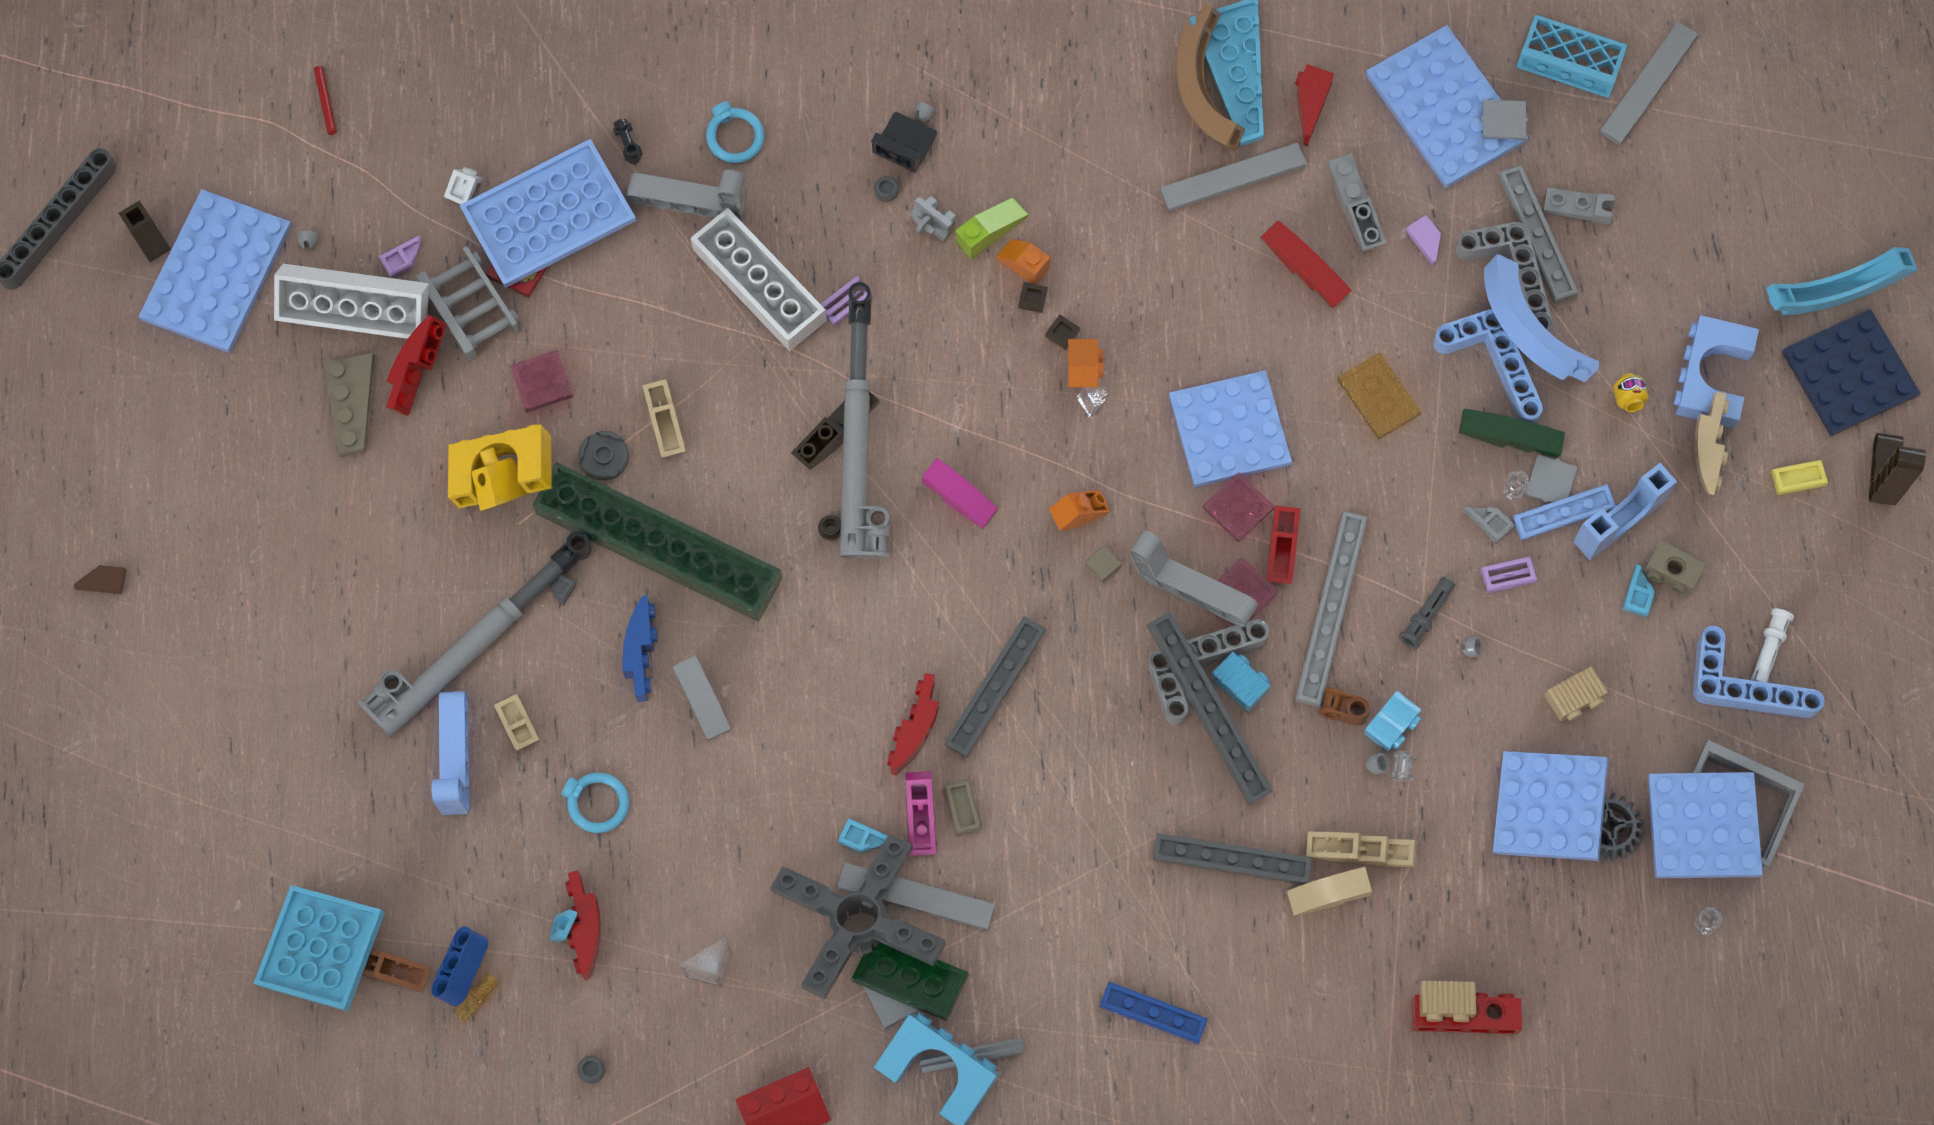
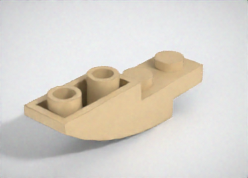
M1717 391L1713 393L1708 416L1698 415L1695 429L1697 470L1707 495H1714L1715 491L1720 490L1722 476H1719L1720 467H1725L1728 452L1724 451L1725 445L1717 444L1716 439H1721L1724 425L1720 424L1722 414L1726 415L1729 400H1726V393Z

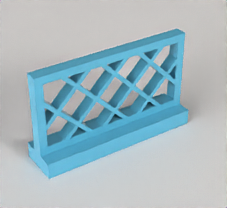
M1535 14L1516 68L1609 98L1627 44ZM1536 25L1545 26L1550 32L1540 35ZM1559 34H1569L1573 40L1563 42ZM1553 37L1558 45L1548 48L1544 40ZM1591 41L1596 47L1586 50L1582 42ZM1538 42L1543 50L1531 49L1529 45ZM1577 45L1581 53L1572 56L1567 47ZM1612 48L1620 51V53L1610 58L1605 50ZM1562 50L1566 58L1555 57L1552 53ZM1600 52L1604 60L1595 63L1590 55ZM1585 58L1590 66L1579 65L1576 63V60ZM1608 65L1612 75L1600 72L1598 68Z

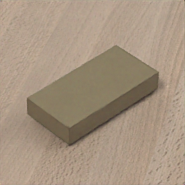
M967 779L944 785L956 836L982 830L970 780Z

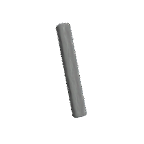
M1017 1038L972 1047V1049L975 1051L974 1056L982 1061L984 1058L991 1060L1021 1054L1024 1052V1045L1022 1039ZM946 1053L920 1059L923 1073L956 1067L953 1059Z

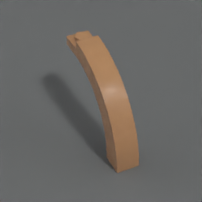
M1204 4L1202 10L1196 16L1195 25L1186 23L1180 38L1176 68L1178 87L1184 105L1196 124L1210 137L1225 147L1236 151L1245 128L1225 118L1219 112L1210 98L1205 83V54L1221 13L1215 8Z

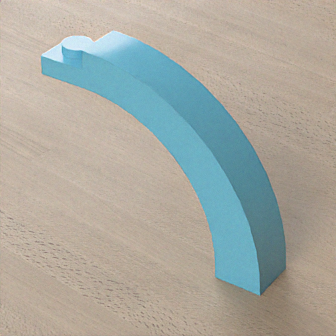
M1894 247L1869 262L1837 275L1805 283L1772 284L1766 290L1769 295L1770 304L1774 307L1775 311H1781L1782 315H1797L1827 309L1864 297L1907 277L1918 269L1909 248Z

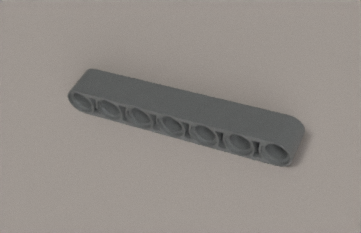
M97 148L87 156L0 260V282L6 289L14 290L22 285L116 171V164L107 150ZM106 161L104 165L98 166L100 162ZM91 179L89 183L83 184L85 180ZM70 198H75L73 202L67 203ZM60 216L57 221L51 222L54 217ZM44 235L42 239L36 240L38 236ZM29 253L26 258L20 259L23 254ZM13 272L10 277L4 278L7 273Z

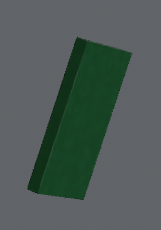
M880 942L876 948L873 947L872 943V952L863 954L851 978L852 982L947 1021L969 977V973L938 959L935 965L932 966Z

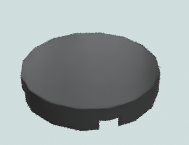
M611 431L595 432L596 434L584 439L580 446L579 460L581 467L588 476L596 480L616 478L624 472L628 465L629 452L627 445L621 436Z

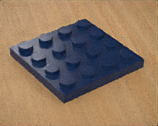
M1871 309L1782 350L1783 356L1830 437L1920 395V391Z

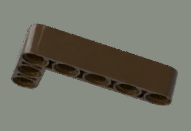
M1876 433L1872 451L1869 502L1896 506L1922 473L1926 460V451L1924 449L1904 447L1903 436Z

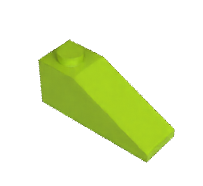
M1012 197L975 215L956 229V243L970 259H973L1026 219L1028 214Z

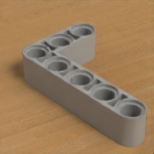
M734 170L723 171L719 187L633 173L631 174L626 194V200L634 204L716 218L725 209L729 208L740 221L743 220L748 199L745 177L742 173Z
M1512 222L1463 232L1459 236L1455 247V254L1460 260L1471 261L1496 256L1497 254H1506L1508 259L1519 264L1518 276L1523 296L1534 316L1550 332L1553 320L1527 227L1523 223ZM1516 234L1520 236L1521 239L1515 240L1510 235ZM1486 239H1494L1497 244H1489ZM1468 243L1472 245L1473 248L1466 249L1463 247L1462 244ZM1516 257H1524L1527 262H1520ZM1529 279L1533 284L1527 285L1522 280ZM1534 301L1539 307H1531L1528 302Z
M1143 530L1129 551L1137 572L1143 580L1238 626L1245 627L1258 606V603L1250 596L1169 559L1162 541L1149 531Z
M1256 619L1248 621L1245 627L1235 625L1189 639L1187 642L1200 665L1203 666L1226 659L1232 652L1239 655L1263 647L1267 643L1270 630L1265 621ZM1260 630L1264 636L1255 638L1251 635V631ZM1235 637L1240 643L1232 646L1227 643L1226 639ZM1210 644L1214 646L1215 651L1206 653L1202 647ZM1157 649L1150 655L1148 670L1166 721L1172 725H1180L1187 718L1188 703L1184 691L1168 663L1163 668H1158L1154 665L1153 662L1157 659H1162L1167 663L1160 649ZM1164 683H1171L1175 689L1167 692L1161 686ZM1173 706H1178L1183 710V713L1176 716L1169 709Z

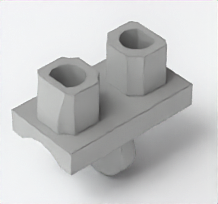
M932 196L924 200L918 197L914 201L915 205L910 213L913 221L918 224L916 232L922 235L927 231L944 242L955 223L956 215L950 210H946L943 214L938 212V201Z

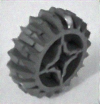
M1615 792L1611 793L1609 799L1605 794L1601 834L1605 845L1600 844V859L1602 862L1607 860L1608 855L1612 862H1616L1618 856L1622 860L1626 859L1627 852L1633 854L1636 851L1634 846L1641 844V840L1638 837L1644 835V831L1638 828L1643 826L1644 821L1636 819L1641 812L1639 810L1632 812L1631 809L1635 804L1634 802H1630L1628 806L1624 804L1625 796H1622L1619 801L1616 800ZM1612 810L1618 812L1624 819L1616 818ZM1605 823L1613 826L1611 832L1604 829ZM1628 829L1627 840L1620 845H1616L1617 833Z

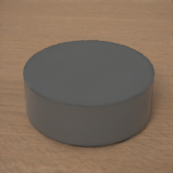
M890 176L879 178L874 185L875 196L883 202L893 201L899 193L897 181Z
M587 1056L579 1062L577 1071L584 1082L593 1084L603 1078L605 1067L598 1057Z

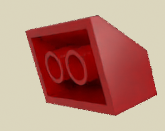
M809 1067L735 1099L746 1125H822L831 1121Z

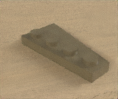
M373 352L324 362L340 457L364 453L366 450L368 409L370 408L369 397L370 386H372V365L374 364Z

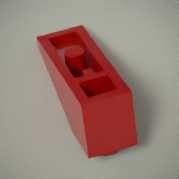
M1309 64L1306 65L1304 72L1299 71L1295 81V85L1298 86L1297 101L1303 145L1306 146L1309 145L1334 78V73Z

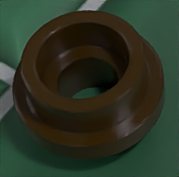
M829 515L820 520L818 531L822 538L836 540L840 537L841 520L838 517ZM830 525H833L835 527V530L833 532H828L826 528Z

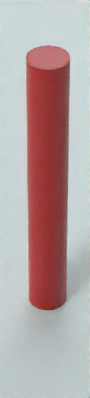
M317 66L314 68V74L328 135H334L337 133L325 74L323 67Z

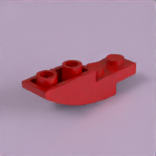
M428 315L409 336L396 357L386 381L393 385L386 405L387 408L399 414L409 416L424 369L432 371L447 323Z
M925 673L923 681L918 680L915 695H919L917 705L912 704L909 719L913 721L903 719L901 727L896 726L893 741L897 742L895 751L890 750L887 765L891 766L892 775L899 774L919 753L931 733L939 711V701L931 700L935 685V675Z
M577 870L568 873L569 881H566L565 885L568 896L574 897L575 906L571 907L572 911L577 912L574 921H579L580 923L572 925L571 933L567 935L570 949L576 950L577 958L573 959L576 973L581 974L584 980H589L599 953L601 935L600 911L595 893L585 895L582 878Z

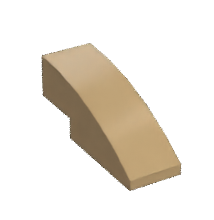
M667 379L642 385L661 458L686 452Z
M1365 867L1328 876L1287 890L1293 917L1343 905L1348 901L1368 897L1372 893Z

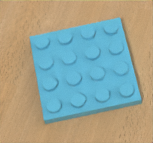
M291 885L253 984L348 1012L385 912L378 908Z

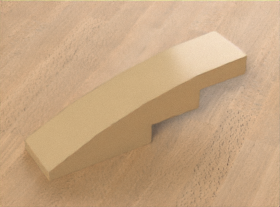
M1308 831L1306 857L1352 864L1415 868L1417 842L1415 840L1389 839L1387 836H1361L1359 833Z

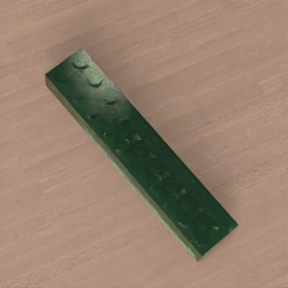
M556 462L552 469V489L540 491L532 504L536 515L569 531L583 532L590 541L757 622L760 621L782 581L780 569Z

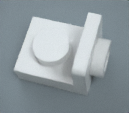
M467 167L454 169L444 197L463 204L471 200L477 183H481L483 178L476 176L477 171Z

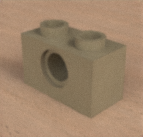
M1660 540L1643 573L1651 581L1656 583L1662 582L1669 586L1674 593L1689 596L1707 563ZM1668 566L1676 567L1679 574L1670 573Z

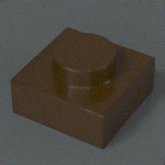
M1024 282L1018 308L1043 313L1048 287Z
M1059 314L1045 333V337L1066 350L1068 348V339H1074L1080 332V327Z

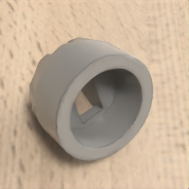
M919 101L915 107L914 114L917 120L927 122L933 117L936 110L932 106Z
M313 231L298 232L300 247L306 250L307 244H309L310 250L313 249L318 242V233Z
M1476 636L1464 639L1461 643L1462 646H1465V649L1461 650L1462 653L1467 657H1480L1482 653L1480 638Z
M1383 753L1373 754L1368 757L1366 768L1372 774H1383L1388 770V760Z

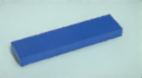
M1108 982L1099 1008L1198 1045L1208 1018L1112 982Z

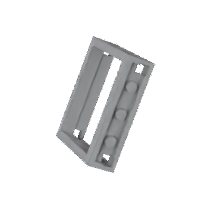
M1707 740L1691 773H1701L1706 760L1709 759L1735 772H1754L1756 782L1788 796L1761 857L1762 872H1765L1772 862L1805 784Z

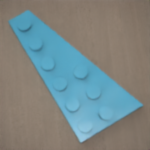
M1243 0L1216 9L1221 13V16L1211 35L1205 54L1206 64L1229 120L1245 128L1239 142L1240 147L1262 140L1264 136L1258 0ZM1196 16L1190 17V24L1194 26Z

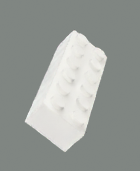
M729 208L725 209L690 238L693 251L789 352L827 321L824 307Z
M282 264L274 274L275 321L408 339L417 326L428 316L429 283Z

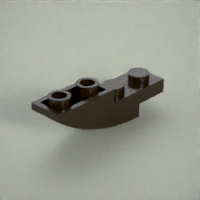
M869 392V413L880 403L879 399L871 392ZM845 400L828 418L824 417L791 452L809 470L821 463L843 444Z

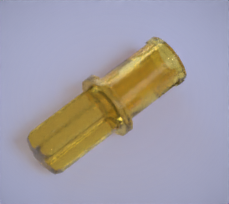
M486 972L485 976L473 990L469 989V994L457 1007L454 1014L460 1020L466 1022L481 1003L485 1004L484 1000L499 982Z

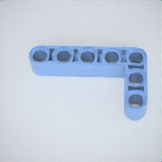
M1492 309L1444 324L1437 329L1433 346L1441 354H1449L1484 342L1516 418L1532 423L1538 422L1543 409L1540 398L1518 347L1503 330ZM1494 321L1498 326L1491 327L1486 322ZM1469 328L1473 330L1475 334H1466L1463 331V329ZM1447 336L1451 339V342H1443L1440 337ZM1496 343H1504L1507 348L1501 349L1497 347ZM1511 364L1515 366L1516 370L1510 371L1505 365ZM1514 387H1523L1526 392L1519 393ZM1524 409H1532L1535 415L1526 414Z
M1709 626L1698 638L1693 696L1698 702L1801 718L1814 717L1824 706L1825 700L1822 693L1814 689L1723 677L1725 633L1720 627ZM1706 636L1714 637L1717 641V644H1709L1706 640ZM1703 661H1711L1715 669H1708ZM1701 685L1710 686L1713 693H1705ZM1732 688L1736 690L1738 697H1731L1727 689ZM1753 692L1761 693L1764 701L1756 700ZM1779 696H1786L1790 704L1785 705L1781 703ZM1805 699L1812 700L1816 708L1806 706Z
M466 691L439 693L440 779L432 780V798L442 815L469 814L468 699Z

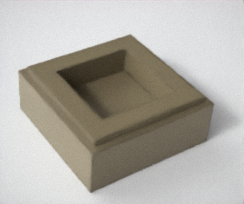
M1104 546L1086 561V566L1101 582H1104L1121 567V563Z

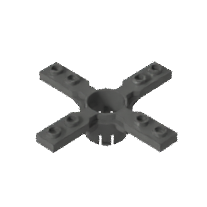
M889 834L868 869L865 881L859 891L849 892L843 896L830 891L828 886L784 866L782 867L770 887L771 892L829 918L830 927L834 932L831 939L827 940L804 978L801 984L802 989L826 999L852 953H859L858 947H860L862 955L872 952V943L874 948L881 942L927 964L935 965L946 945V941L900 919L893 920L887 917L886 908L882 903L912 852V844ZM859 907H861L862 913L869 914L875 918L874 921L876 923L864 932L854 933L843 928L844 922L848 919L846 912L848 911L849 916L858 914Z

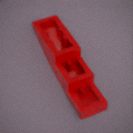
M1279 220L1260 237L1292 274L1297 273L1312 291L1316 290L1331 308L1336 307L1352 291L1322 258Z

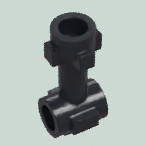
M619 119L613 124L615 136H621L625 146L623 151L625 161H628L630 164H636L640 161L641 155H643L642 150L631 138L629 131L633 130L631 123H628L627 119Z

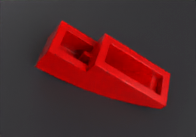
M1274 506L1266 581L1292 584L1301 508Z

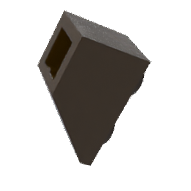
M140 200L118 213L149 262L171 250Z

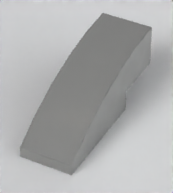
M696 655L674 665V672L707 740L709 741L730 731L731 728Z

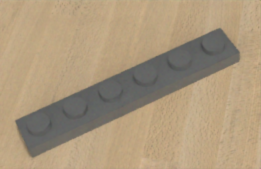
M1025 616L1022 618L946 739L944 746L965 758L968 757L1045 634L1046 628Z
M1160 833L1156 835L1153 861L1303 885L1309 883L1312 862L1310 857Z

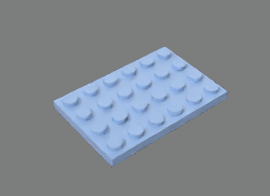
M1448 25L1366 70V77L1445 189L1523 145L1528 140L1527 136L1526 140L1483 139V122L1480 121L1481 116H1483V100L1501 99Z
M591 139L460 205L463 214L505 288L636 222L632 210Z
M201 189L138 317L144 322L231 353L292 227L291 222Z

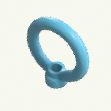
M728 101L713 107L712 113L714 117L709 122L706 131L707 144L713 154L729 163H742L755 157L761 150L765 138L760 120L748 110L732 108ZM732 118H742L749 122L755 132L752 146L742 153H729L723 150L716 140V131L721 123H726Z
M590 773L579 780L570 777L561 794L567 798L568 812L574 823L583 830L592 833H604L615 829L623 822L629 810V795L625 786L616 777L607 773ZM592 783L607 784L618 795V810L606 822H590L579 812L578 799L584 788Z

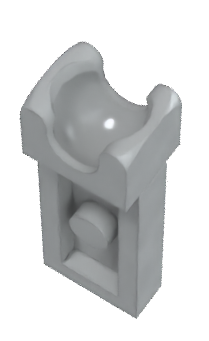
M1547 187L1543 214L1593 221L1596 224L1610 225L1612 213L1603 209L1614 207L1615 196L1602 193L1596 195Z

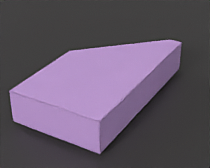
M1425 215L1406 227L1405 231L1433 266L1437 260L1441 233L1428 216Z
M419 235L379 256L390 278H395L413 268L422 242Z

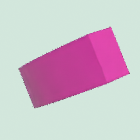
M938 458L935 459L922 476V484L942 497V501L982 529L998 510L978 489Z

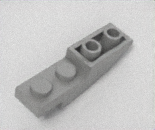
M1352 153L1328 161L1327 165L1335 184L1334 191L1361 250L1364 252L1385 245L1384 234L1372 201L1366 195Z

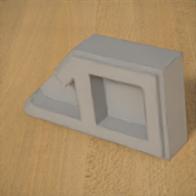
M1466 506L1463 510L1496 544L1515 527V524L1497 507L1472 508V506Z

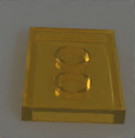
M1380 352L1337 378V381L1378 440L1421 414V411Z

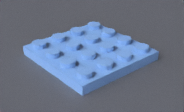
M1266 370L1169 393L1171 407L1194 488L1292 464Z
M1503 751L1493 845L1494 854L1599 861L1608 758Z
M1754 772L1665 773L1648 775L1655 878L1761 877L1763 875Z

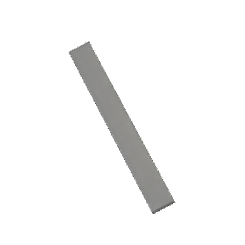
M1347 511L1342 513L1295 702L1319 708L1321 706L1368 518L1366 516Z

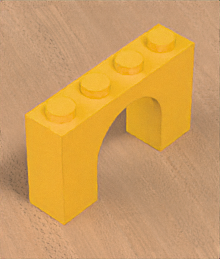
M533 424L517 430H506L504 433L483 435L481 438L461 440L458 443L448 445V498L458 508L478 505L472 471L484 467L479 452L494 447L497 458L506 454L517 455L518 483L528 494L552 489L551 435L541 424Z

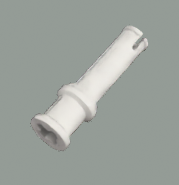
M1778 608L1772 609V619L1769 627L1764 631L1765 641L1751 677L1752 681L1768 682L1779 647L1787 639L1786 631L1788 625L1794 619V615L1790 612Z

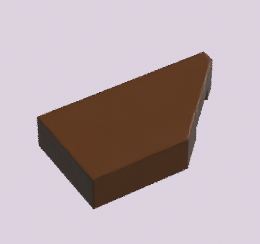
M99 565L74 583V588L83 591L122 594L126 569L123 567Z

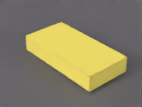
M1822 460L1776 468L1771 471L1777 495L1823 487L1828 484Z

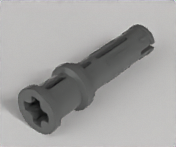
M1446 577L1440 579V582L1428 597L1419 613L1412 615L1410 618L1411 623L1405 632L1400 633L1399 639L1404 644L1418 649L1420 646L1419 641L1425 632H1429L1432 628V619L1455 587L1453 581Z

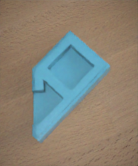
M1636 564L1622 609L1647 617L1655 590L1651 583L1647 581L1641 566Z
M848 818L838 839V844L862 854L883 846L888 835Z
M566 910L554 917L549 937L550 941L559 943L566 940L577 916L576 911Z

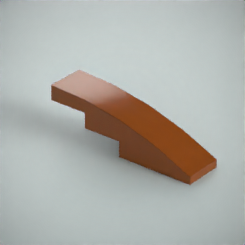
M371 949L362 976L423 993L432 967L384 951L379 952Z

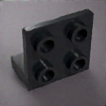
M894 112L881 135L875 133L872 138V153L916 173L935 140L937 131L905 115Z

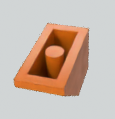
M1011 239L996 256V259L1031 284L1037 285L1050 269V256L1029 242Z

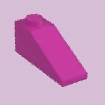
M931 771L905 772L909 843L913 846L910 856L936 854Z

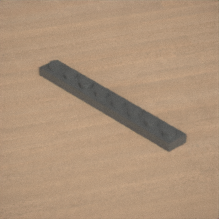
M1171 612L1146 625L1248 805L1273 792Z

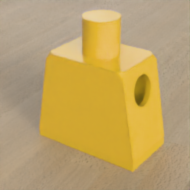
M494 447L479 452L484 467L473 470L472 478L480 511L528 494L518 483V467L513 458L509 457L499 461Z

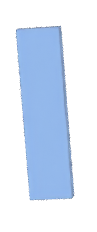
M1608 484L1514 515L1512 519L1522 541L1590 518L1601 508L1606 512L1610 511L1616 505Z

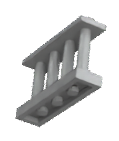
M466 246L463 250L467 260L436 278H429L425 271L416 275L418 282L429 283V301L442 321L447 323V329L467 360L471 362L478 358L475 349L478 347L477 344L508 326H511L517 335L520 333L518 323L521 321L513 309L511 311L508 310L480 267L483 265V262L477 252L471 253ZM471 268L475 270L479 277L478 280L449 297L444 296L441 298L438 293L440 286ZM486 287L492 298L460 317L452 315L450 310L453 309V305ZM499 307L504 318L473 336L465 335L462 330L465 328L464 325L491 309Z

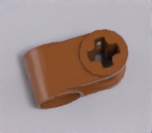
M1325 688L1324 694L1326 695L1322 707L1318 710L1319 715L1352 725H1361L1366 722L1370 706L1365 698L1336 688ZM1358 706L1364 710V713L1362 715H1354L1350 709Z

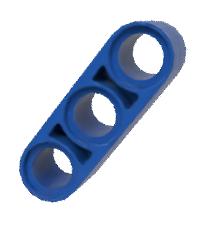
M467 926L457 930L431 988L433 996L452 1006H458L464 1001L488 947V939Z

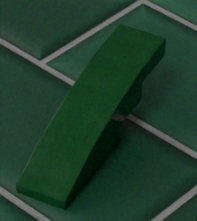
M1463 409L1459 429L1460 434L1501 448L1508 445L1528 453L1537 451L1555 458L1562 454L1565 435L1563 431L1540 424L1471 409Z

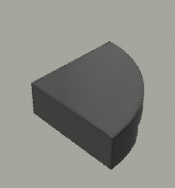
M560 574L551 582V588L556 600L564 606L577 583Z

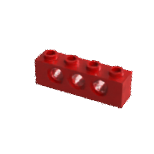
M1476 993V1015L1474 1018H1469V1022H1454L1453 1017H1443V1021L1440 1022L1427 1021V1017H1420V995H1414L1412 999V1031L1519 1034L1522 1030L1521 998H1514V994L1503 993L1498 994V997H1488L1487 993ZM1495 1007L1499 1011V1018H1490L1487 1014V1008Z

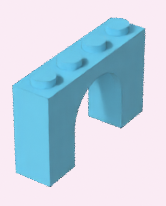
M920 1012L917 1015L914 1013L909 1014L874 1068L896 1083L901 1081L915 1058L924 1050L936 1049L945 1052L956 1064L958 1083L939 1114L954 1125H967L1000 1076V1073L996 1071L997 1066L985 1058L981 1061L974 1056L975 1051L964 1043L959 1045L952 1040L954 1036L943 1028L937 1030L930 1025L932 1021Z

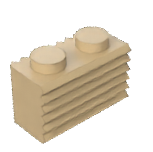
M1590 666L1548 689L1545 698L1551 708H1553L1559 721H1563L1566 718L1569 721H1573L1583 714L1581 710L1589 706L1591 709H1595L1605 702L1603 698H1605L1608 691L1593 667Z
M1422 981L1420 983V1017H1427V1021L1430 1022L1443 1021V1017H1453L1454 1022H1469V1018H1474L1476 1015L1475 982Z

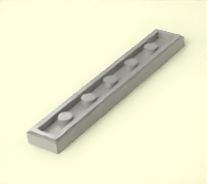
M1680 22L1676 23L1601 128L1599 134L1619 146L1622 144L1696 40L1698 33Z
M1297 142L1160 187V192L1168 212L1304 168L1306 167V161Z
M1522 165L1499 172V180L1518 222L1523 223L1529 231L1538 268L1554 304L1578 296L1579 292Z
M844 862L837 889L847 892L859 891L865 881L868 869ZM896 877L883 902L987 931L995 908L993 903Z

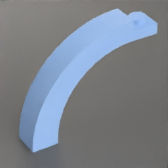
M1497 254L1484 267V282L1489 303L1503 330L1530 360L1545 371L1561 380H1564L1569 375L1586 382L1599 369V361L1568 347L1545 329L1534 316L1523 296L1518 276L1519 264Z

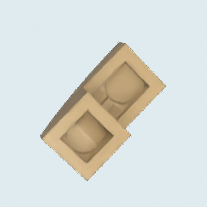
M518 694L494 705L516 751L539 740Z

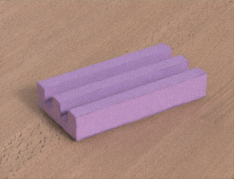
M858 276L821 303L826 310V317L834 326L849 315V306L835 317L832 315L849 303V295L845 296L829 310L827 308L846 295L852 284L861 282ZM862 290L857 291V292L855 293V295H854V298H855L858 294H860L861 292H863L864 295H862V296H861L860 298H858L857 300H858V301L864 300V299L866 298V296H867V292L862 291Z
M1530 556L1481 567L1480 569L1487 594L1536 583L1537 581ZM1527 565L1525 569L1489 577V573ZM1530 574L1528 577L1492 585V582Z

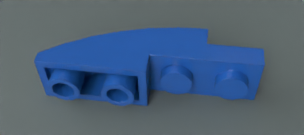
M648 595L642 596L636 605L626 630L623 645V674L625 679L634 678L637 702L648 701L647 693L652 692L650 677L646 678L645 668H650L649 655L644 652L654 651L653 643H658L656 627L652 628L651 619L656 618L655 605L650 603Z

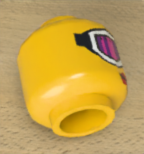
M1627 373L1614 383L1613 391L1619 408L1627 412H1636L1641 410L1647 403L1649 394L1643 377Z

